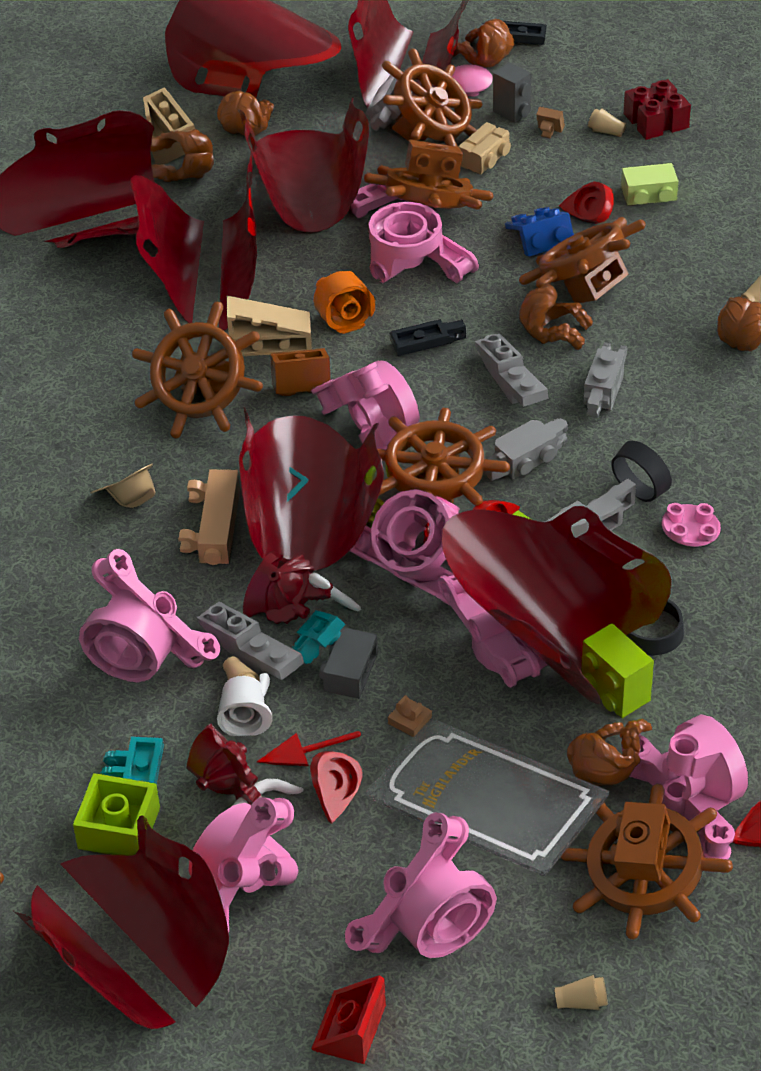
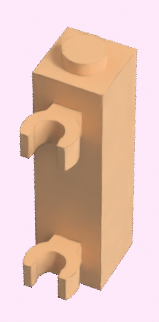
M209 469L207 483H203L200 480L188 481L187 491H190L189 502L200 503L204 500L199 533H195L190 529L180 530L178 538L181 541L180 552L191 553L198 550L199 563H208L210 565L229 564L240 493L238 470Z

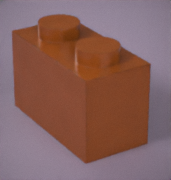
M325 348L270 354L272 386L276 394L292 396L296 392L307 391L312 393V389L331 380L330 357Z

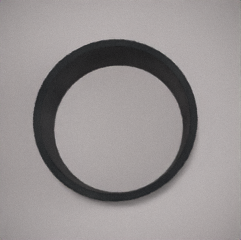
M627 441L612 459V471L619 484L626 479L631 480L636 484L635 497L644 502L653 501L671 488L672 478L667 465L654 450L641 442ZM625 458L637 463L648 474L654 488L649 487L637 478L628 466Z
M669 599L663 611L671 614L679 622L678 627L671 634L660 638H646L634 632L626 635L647 655L655 656L669 653L676 649L684 638L682 612Z

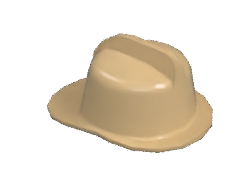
M153 464L143 467L120 482L90 493L106 489L120 505L130 508L140 506L155 496V488L148 471Z

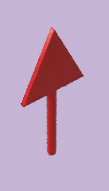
M356 731L305 747L301 746L298 735L295 733L259 759L257 763L309 766L304 753L361 736V733Z

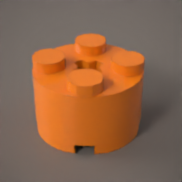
M339 271L327 277H322L317 281L314 306L332 329L345 334L365 326L364 322L366 319L374 314L375 299L369 289L352 271Z

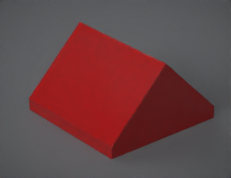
M378 975L335 990L311 1049L323 1054L364 1064L386 1007L385 979Z

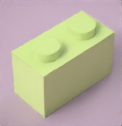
M672 163L622 168L621 188L627 205L675 201L678 194V178Z

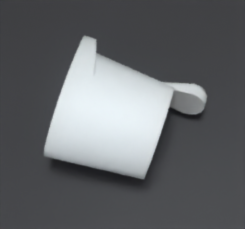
M267 673L260 674V682L249 676H236L225 682L217 715V722L222 731L230 736H255L264 733L270 728L272 712L264 704V696L270 685V677Z

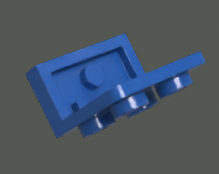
M539 208L534 210V215H515L511 217L512 221L505 223L506 229L520 231L524 254L528 257L549 251L558 243L574 235L569 213L560 212L559 208Z

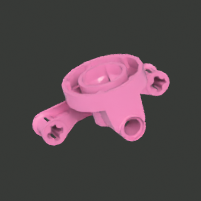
M414 202L392 203L380 208L371 216L368 224L371 243L370 272L375 279H380L381 283H385L404 269L419 266L426 256L437 262L446 276L455 283L460 282L464 275L469 272L474 273L479 268L477 258L472 252L442 235L440 215L426 205Z
M386 361L373 362L363 368L329 380L311 390L312 394H316L323 407L321 411L323 415L348 404L350 415L361 430V434L358 436L362 444L373 425L379 423L375 431L377 449L386 450L390 440L397 434L388 424L391 417L399 418L406 426L418 423L420 419L418 405L411 388L399 371Z
M417 489L402 491L386 500L377 511L372 527L365 526L350 552L380 566L403 581L428 592L451 606L442 595L438 581L439 577L443 575L447 577L454 575L452 572L441 567L442 563L446 560L441 539L442 529L446 521L452 516L459 514L460 508L428 492ZM429 523L430 533L427 541L420 548L411 551L413 548L415 549L417 536L426 529L425 525Z
M113 550L108 554L107 558H100L93 563V578L112 595L106 607L95 609L88 616L79 633V642L83 652L95 666L108 675L137 683L149 680L155 675L170 651L189 668H197L203 664L204 660L210 661L219 655L220 645L216 637L210 633L191 630L175 615L177 605L172 595L164 591L153 594L138 580L131 557L124 550Z
M454 575L439 577L438 581L442 595L471 633L472 649L481 664L487 669L499 673L505 684L510 688L515 686L519 680L529 676L534 678L540 675V670L547 666L542 659L484 610L463 589Z
M700 714L678 725L674 736L670 740L668 752L661 754L647 738L639 735L641 749L639 756L641 761L635 767L630 777L649 782L652 786L661 784L665 789L662 804H665L666 808L678 812L688 821L709 807L718 811L744 795L748 787V771L744 757L735 739L713 717ZM717 812L716 819L697 833L699 834L705 858L729 859L731 855L729 844L734 840L735 831L732 825Z
M258 798L252 805L247 803L233 805L219 814L206 827L193 848V851L205 860L214 876L221 895L228 932L229 905L239 887L243 891L251 893L263 885H290L297 878L298 866L296 861L270 836L288 827L293 821L294 808L290 801L285 798H275L273 800L270 798ZM189 860L188 872L192 876V862ZM276 866H277V869H278L277 876H276V873H275V868H276Z
M435 812L425 819L420 850L407 868L398 866L390 868L383 882L387 895L373 914L353 920L348 924L345 930V942L350 949L355 951L367 949L372 953H381L387 949L388 945L400 931L421 955L428 958L444 957L469 943L486 926L494 912L497 900L493 887L479 873L473 870L459 871L451 861L468 838L469 828L463 818L458 816L447 817L443 813Z

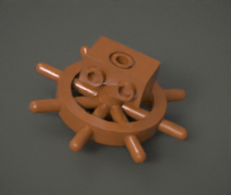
M414 48L408 52L412 66L404 72L390 61H384L382 68L397 81L394 87V95H385L383 103L398 106L401 114L395 120L392 129L408 142L409 139L416 141L422 139L425 141L429 137L434 140L445 141L446 145L457 147L454 139L462 132L471 136L477 131V129L470 125L471 109H480L483 103L480 99L468 98L461 85L452 77L455 72L454 65H447L445 70H442L430 64H423L418 51ZM414 80H419L421 86H420L417 82H415ZM446 119H448L454 125H448Z
M409 139L405 160L406 168L392 169L381 165L377 168L378 174L367 173L364 175L366 183L385 186L386 194L389 197H397L404 201L421 203L434 208L452 209L467 206L478 210L482 207L480 200L491 201L493 199L491 191L473 189L468 178H459L463 153L456 146Z
M619 217L613 223L596 225L578 232L552 247L544 255H539L536 258V263L539 267L521 275L519 282L522 285H527L537 280L536 286L541 288L545 283L550 284L564 280L575 303L596 301L629 275L618 251L628 249L630 241L626 237L643 230L646 223L644 220L639 219L626 225V218Z
M221 302L213 303L207 323L196 322L181 326L175 312L172 309L165 310L164 317L171 332L161 340L154 352L139 348L132 351L134 359L151 363L150 379L153 387L152 390L138 397L134 404L137 408H143L159 399L165 406L177 413L170 432L171 436L175 439L181 436L187 417L203 418L213 415L220 430L223 432L229 431L230 423L223 409L233 401L240 388L259 392L263 388L262 382L244 377L245 365L241 350L257 342L260 335L258 332L252 331L235 341L225 331L217 327L223 310ZM202 337L196 353L193 351L188 340ZM213 339L219 341L224 346L223 349L207 356ZM179 346L182 351L181 358L170 357ZM166 367L177 370L175 376L166 381ZM179 386H182L181 390L183 391L181 402L176 400L170 393ZM197 391L202 392L206 401L192 404Z
M446 407L440 410L438 420L418 422L410 426H406L395 416L391 417L388 424L397 434L390 440L386 450L377 449L382 461H385L386 475L388 477L383 480L379 495L393 488L400 492L417 489L431 493L435 497L439 496L452 504L454 498L464 495L473 505H480L483 498L474 487L481 480L484 471L506 473L510 469V464L506 461L484 459V450L481 443L495 436L496 428L494 426H487L473 434L467 428L449 422L451 411ZM426 441H433L428 443L427 445L424 443ZM449 442L453 443V445L446 448L444 443ZM412 446L418 453L405 451ZM466 451L470 458L459 457L458 454ZM398 463H408L414 465L402 470ZM459 469H466L463 473L459 474Z
M661 784L652 786L649 803L625 802L624 810L616 814L603 801H595L592 806L593 810L604 823L595 832L588 849L563 848L560 851V857L564 861L586 862L594 885L592 890L573 903L574 911L583 913L603 899L615 909L629 914L625 932L629 939H636L639 936L642 915L662 913L676 906L690 922H698L701 914L688 897L698 885L702 872L728 873L733 869V864L729 859L705 858L697 834L699 830L716 819L717 811L709 807L688 821L678 812L666 808V805L662 804L665 789ZM618 838L617 844L612 845V843ZM682 842H685L688 848V856L665 855ZM603 864L615 865L617 872L606 878ZM663 868L681 869L683 871L673 882L664 872ZM630 879L635 880L633 893L625 892L618 888ZM655 881L661 890L647 893L648 882Z

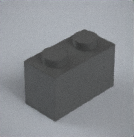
M510 62L493 72L494 113L514 123L529 115L531 111V72Z
M343 627L340 630L341 635L338 640L330 645L328 661L322 662L319 677L323 679L325 692L360 699L378 655L377 634Z

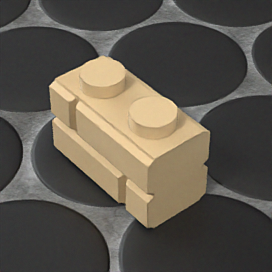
M488 122L482 125L458 146L463 153L461 167L470 169L478 174H482L488 168H493L496 161L501 156H506L510 151L511 143L509 142L510 133L508 130L500 127L496 128L495 125Z

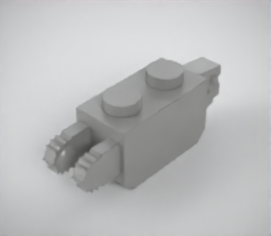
M391 75L378 88L366 111V114L371 118L369 125L375 131L380 127L384 129L401 114L397 105H386L383 103L385 95H394V87L397 80Z
M604 342L602 348L597 349L584 384L583 405H587V416L598 418L602 408L612 410L623 380L627 346L621 345L618 352L611 350L610 343Z
M557 418L545 425L541 421L531 420L497 438L495 441V454L489 457L488 460L506 461L510 464V469L506 473L484 471L483 474L491 481L506 475L513 480L520 475L528 474L533 468L544 462L552 461L557 456V450L568 442V437H566L565 433L568 430L566 420Z

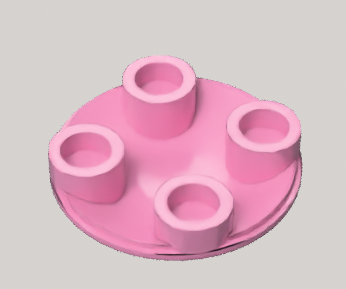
M477 65L457 66L452 76L461 85L467 96L470 97L479 95L481 91L488 88L492 83V74L484 67Z
M671 503L668 505L667 511L662 518V529L665 534L673 541L685 546L699 547L712 543L719 536L721 527L719 520L713 514V507L705 503L699 505Z

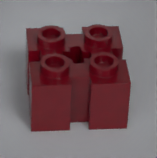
M669 79L652 83L651 88L638 86L625 91L623 114L632 124L637 123V131L645 140L662 136L665 130H670L673 133L689 128L691 104L682 94L677 93V88Z

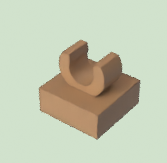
M539 107L536 115L538 128L543 131L541 136L551 138L554 131L562 133L565 126L563 111Z
M404 695L396 704L395 710L388 716V724L415 737L432 718V710Z

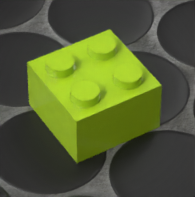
M612 623L583 640L581 672L596 689L604 707L608 711H614L621 718H624L651 701L654 660Z
M93 773L73 823L78 849L110 855L136 854L139 850L137 830L139 816H145L150 827L153 829L160 810L157 784Z

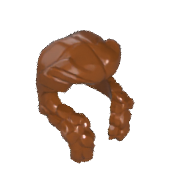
M488 20L478 29L471 30L465 36L466 41L457 43L453 57L460 53L471 65L484 68L493 67L509 55L514 46V38L510 34L508 26L502 20ZM476 38L479 39L477 43L478 53L474 52L473 47L470 46Z
M235 91L222 98L217 110V117L226 132L245 136V128L238 109L242 110L256 136L267 129L274 104L265 99L258 102L255 96L250 93Z
M193 129L189 132L176 130L152 137V152L171 148L172 144L178 141L185 153L182 167L178 170L171 165H152L154 178L163 179L164 182L194 177L200 179L212 169L214 164L213 145L211 140L199 130Z
M549 283L543 284L541 288L529 291L519 310V320L526 331L542 344L562 340L568 341L577 350L581 349L582 345L585 344V339L576 328H569L570 325L567 323L553 326L549 329L543 328V326L551 320L571 313L580 325L587 330L592 326L593 321L587 315V312L581 309L582 305L580 303H556L557 292Z
M730 297L718 316L717 330L720 340L740 351H753L757 349L761 344V303L752 302L744 297Z
M638 719L636 721H629L623 727L622 723L615 722L604 725L594 733H585L577 736L567 748V758L572 765L575 778L580 783H583V785L589 787L614 785L627 780L641 761L639 756L641 750L639 735L641 732L652 730L651 723L644 719ZM620 734L624 749L622 754L614 746L605 742L607 737Z

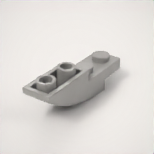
M490 334L484 339L475 341V346L487 370L512 404L519 402L524 407L549 399L548 389L524 366L523 356L501 334Z
M626 479L619 485L613 486L598 499L592 500L587 506L577 500L570 506L561 509L558 514L547 521L553 520L573 506H584L598 514L602 523L609 530H613L622 524L623 511L635 504L636 484ZM581 519L573 524L571 527L573 536L578 537L587 532L589 524L585 519Z
M220 601L197 617L198 623L207 633L216 637L221 647L234 657L239 658L243 664L259 676L262 673H267L283 680L304 664L301 653L262 633L259 622Z

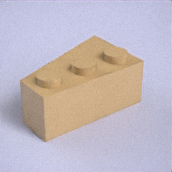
M165 87L143 97L146 119L154 126L152 137L160 136V134L169 133L170 131L189 132L195 129L192 121ZM178 141L172 144L171 148L152 152L156 165L169 163L185 155Z
M227 296L229 335L235 341L252 331H256L260 335L257 342L241 350L243 356L270 355L272 353L312 349L310 312Z

